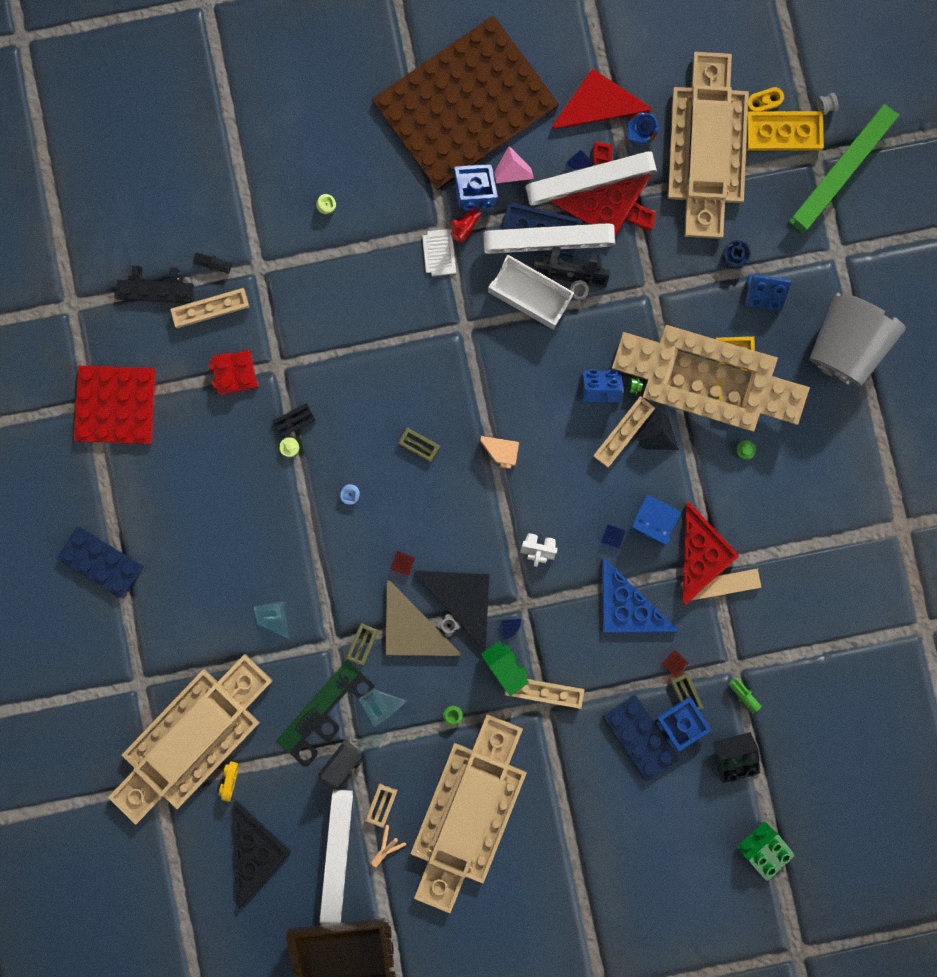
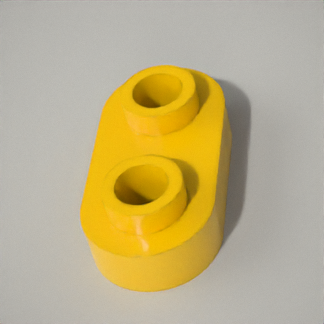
M773 87L752 94L748 99V111L765 112L779 107L784 100L783 91ZM770 97H774L776 101H771ZM753 103H757L758 107H754Z
M231 761L229 765H225L223 776L226 778L224 784H221L219 789V796H221L223 801L230 802L239 763Z

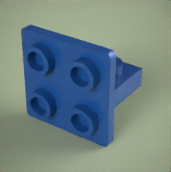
M749 274L747 278L748 292L744 305L781 311L791 285V280Z
M595 369L583 371V402H621V394L624 392L620 371H598Z

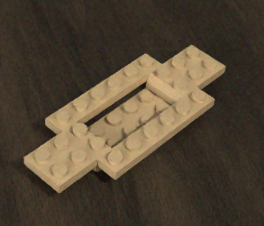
M694 52L692 88H673L667 199L686 200L684 237L722 239L725 203L744 202L749 91H735L730 87L732 54ZM692 106H693L692 135H691V156H690V177H689V179H688V174H689V153H690V132H691V112H692Z
M669 325L665 326L660 343L623 332L612 366L613 370L648 380L643 395L644 399L752 432L755 431L760 414L798 425L810 389L807 386L773 377L777 357ZM717 378L721 380V388L717 386ZM722 395V401L718 400V396Z
M246 654L219 681L203 669L122 754L134 769L108 798L135 825L163 796L176 809H179L260 723L247 708L273 680Z
M486 714L473 749L454 743L411 851L412 855L428 861L414 899L451 913L465 877L484 883L527 773L509 765L523 728Z

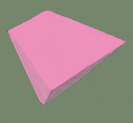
M509 146L494 172L496 183L534 179L528 164Z

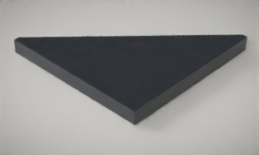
M415 571V574L483 649H486L489 574Z
M236 800L234 802L237 908L240 909L290 854L291 850Z

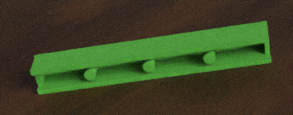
M884 104L791 218L789 223L799 230L802 235L898 118L899 113H896Z

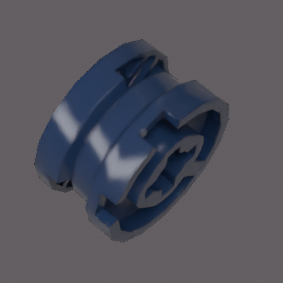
M742 240L731 241L722 253L723 263L731 269L742 268L751 257L749 245Z

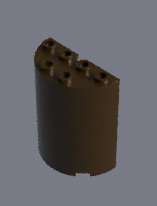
M385 918L289 928L286 934L290 964L293 969V977H396L395 971H392L394 959L391 954H394V945L391 942V925L389 926Z

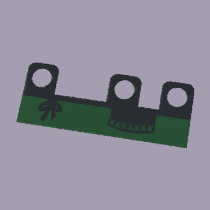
M346 660L276 741L302 765L308 766L317 756L318 752L305 739L315 730L325 740H331L340 727L327 714L348 690L353 692L359 699L366 700L374 691L375 685ZM360 682H366L369 685L368 693L364 695L358 693L357 685ZM326 722L334 726V731L330 735H325L321 729L322 725ZM306 747L311 750L312 756L310 759L303 760L300 758L299 753L302 748Z

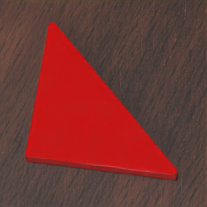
M592 68L552 125V129L578 126L589 122H600L617 117H628L638 113H650L652 108Z
M645 174L637 178L554 199L551 201V204L573 217L581 219L587 225L613 224L616 236L651 175Z
M689 501L685 505L682 599L684 606L739 557L734 549Z

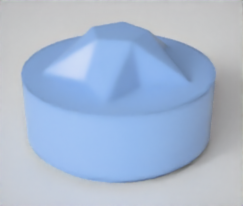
M351 484L345 485L340 492L341 500L348 505L355 504L360 496L359 489Z

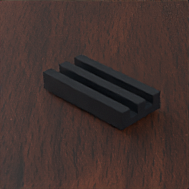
M307 403L273 420L282 438L316 421ZM306 409L307 412H305V413H303V414H301V415H299V416H297V417H295V418H293V419H291V420H289V421H287V422H285V423H283V424H281V425L279 424L280 422H282V421H284V420H286V419H288V418H290V417H292V416H294V415H296V414H298V413H300L301 411H303V410ZM310 416V419L283 432V428Z

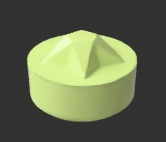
M323 194L318 198L316 207L320 213L327 215L335 209L336 201L332 196Z
M285 438L281 441L280 451L283 455L293 457L298 454L300 447L294 438Z

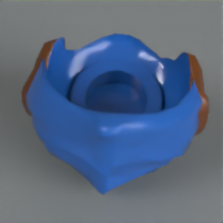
M648 113L635 114L628 120L626 126L629 141L641 145L652 142L659 131L656 117Z

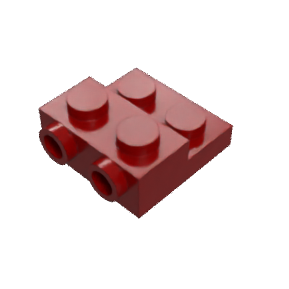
M250 350L211 356L212 361L209 362V368L216 380L212 381L213 387L221 396L259 388Z

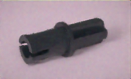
M195 253L193 257L194 264L207 267L211 271L214 269L229 274L231 271L232 263L217 259L216 256L210 257L201 253Z

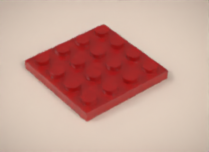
M78 365L74 441L152 444L156 369Z

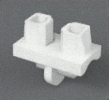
M529 533L526 540L523 541L520 553L528 554L527 559L533 560V566L538 567L539 562L546 563L547 559L554 560L557 553L555 539L545 538L544 545L537 544L538 536Z

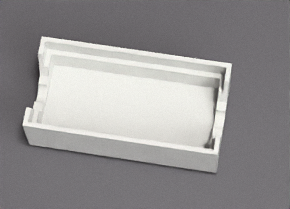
M509 255L505 258L499 274L488 288V293L553 330L574 294L571 290Z

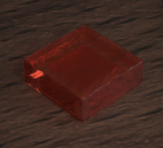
M397 551L391 570L409 576L415 557Z
M676 650L661 663L675 678L689 665Z

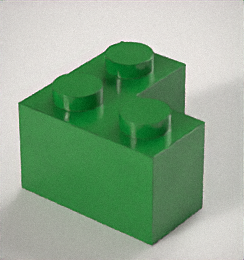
M499 640L481 653L509 696L529 683L525 677L528 673L522 665L517 666L515 661L518 659L507 644L503 646Z

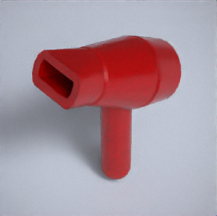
M476 209L468 210L459 221L452 220L451 226L454 227L450 233L452 238L457 242H464L470 235L476 222L482 216L481 212Z

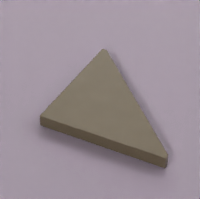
M387 581L386 655L460 656V652L391 581Z

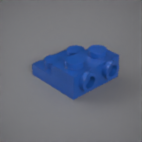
M491 164L454 167L458 208H464V210L468 211L482 206L483 209H490L496 204L498 196Z
M690 696L656 716L658 719L655 722L661 732L665 731L669 736L666 740L672 749L676 747L678 751H681L712 731Z

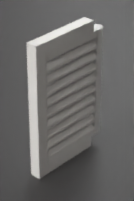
M452 229L427 231L428 235L422 236L426 273H432V276L456 274L453 238L450 234Z

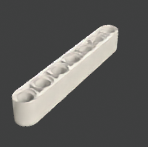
M644 152L527 184L525 188L529 204L533 206L627 179L637 178L645 174L651 175L657 169L652 152Z
M592 224L485 231L483 233L484 252L493 254L552 250L553 246L560 247V250L609 247L615 245L614 225Z
M333 789L320 925L341 923L353 791Z

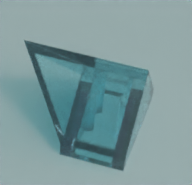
M284 602L254 607L257 626H263L290 639Z
M375 688L359 698L374 727L390 717L407 702L401 698L378 691Z

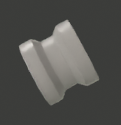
M829 93L826 97H818V111H823V115H826L829 111L836 112L839 108L836 95Z

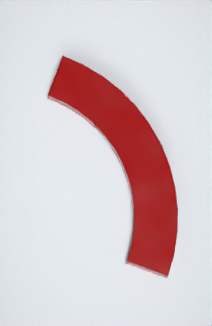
M595 141L593 166L612 161L613 145ZM635 203L625 220L642 229L652 231L656 211Z

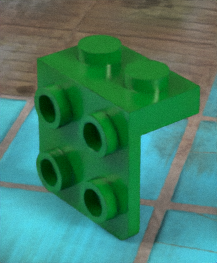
M765 821L736 847L765 880L772 878L794 857L792 850Z

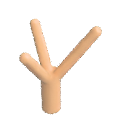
M389 825L385 826L381 850L371 861L374 867H377L387 854L406 846L405 842L394 846L398 841L395 838L386 847Z

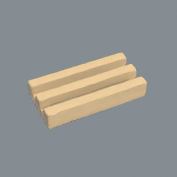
M379 783L365 821L384 828L398 790ZM382 789L385 791L384 795L382 797L375 818L371 819V815L373 813V810L375 808L376 802ZM388 792L392 793L382 822H379V816Z

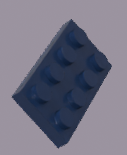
M509 202L502 230L581 225L582 220ZM562 249L559 255L573 258L575 249Z
M80 526L75 528L57 557L59 561L122 599L126 596L144 567L141 563Z
M635 694L603 715L647 782L679 760Z

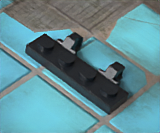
M553 246L551 256L546 255V258L535 256L533 269L548 278L569 282L581 280L587 283V285L601 288L607 287L610 270L600 268L601 265L597 264L598 254L591 253L589 263H583V265L565 262L559 258L560 247Z
M132 266V276H128V280H117V300L193 303L194 284L184 283V279L180 278V270L176 267H170V279H165V282L146 281L145 278H142L143 268L141 266Z

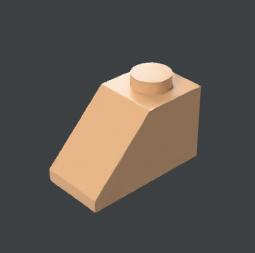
M481 436V444L494 462L500 464V468L511 469V466L515 467L519 442Z

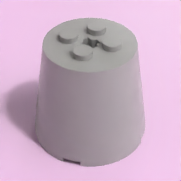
M836 292L809 360L830 377L835 376L839 378V381L847 385L862 386L904 333L906 327L897 318L892 317L890 319L883 315L885 313L883 309L858 297L846 293L840 296L841 294Z

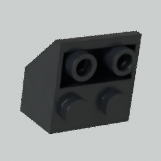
M751 732L713 742L714 755L722 783L734 782L738 779L760 774L759 750Z

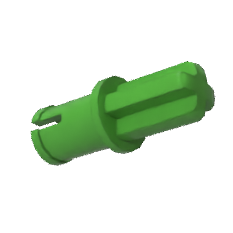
M734 678L729 682V686L738 695V700L742 701L752 714L762 707L752 696V691L747 690L738 678Z

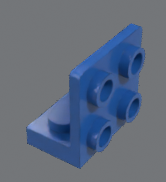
M647 495L630 529L662 546H666L671 539L669 536L681 512Z

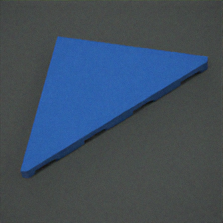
M602 559L603 633L678 632V629L633 587L606 559Z

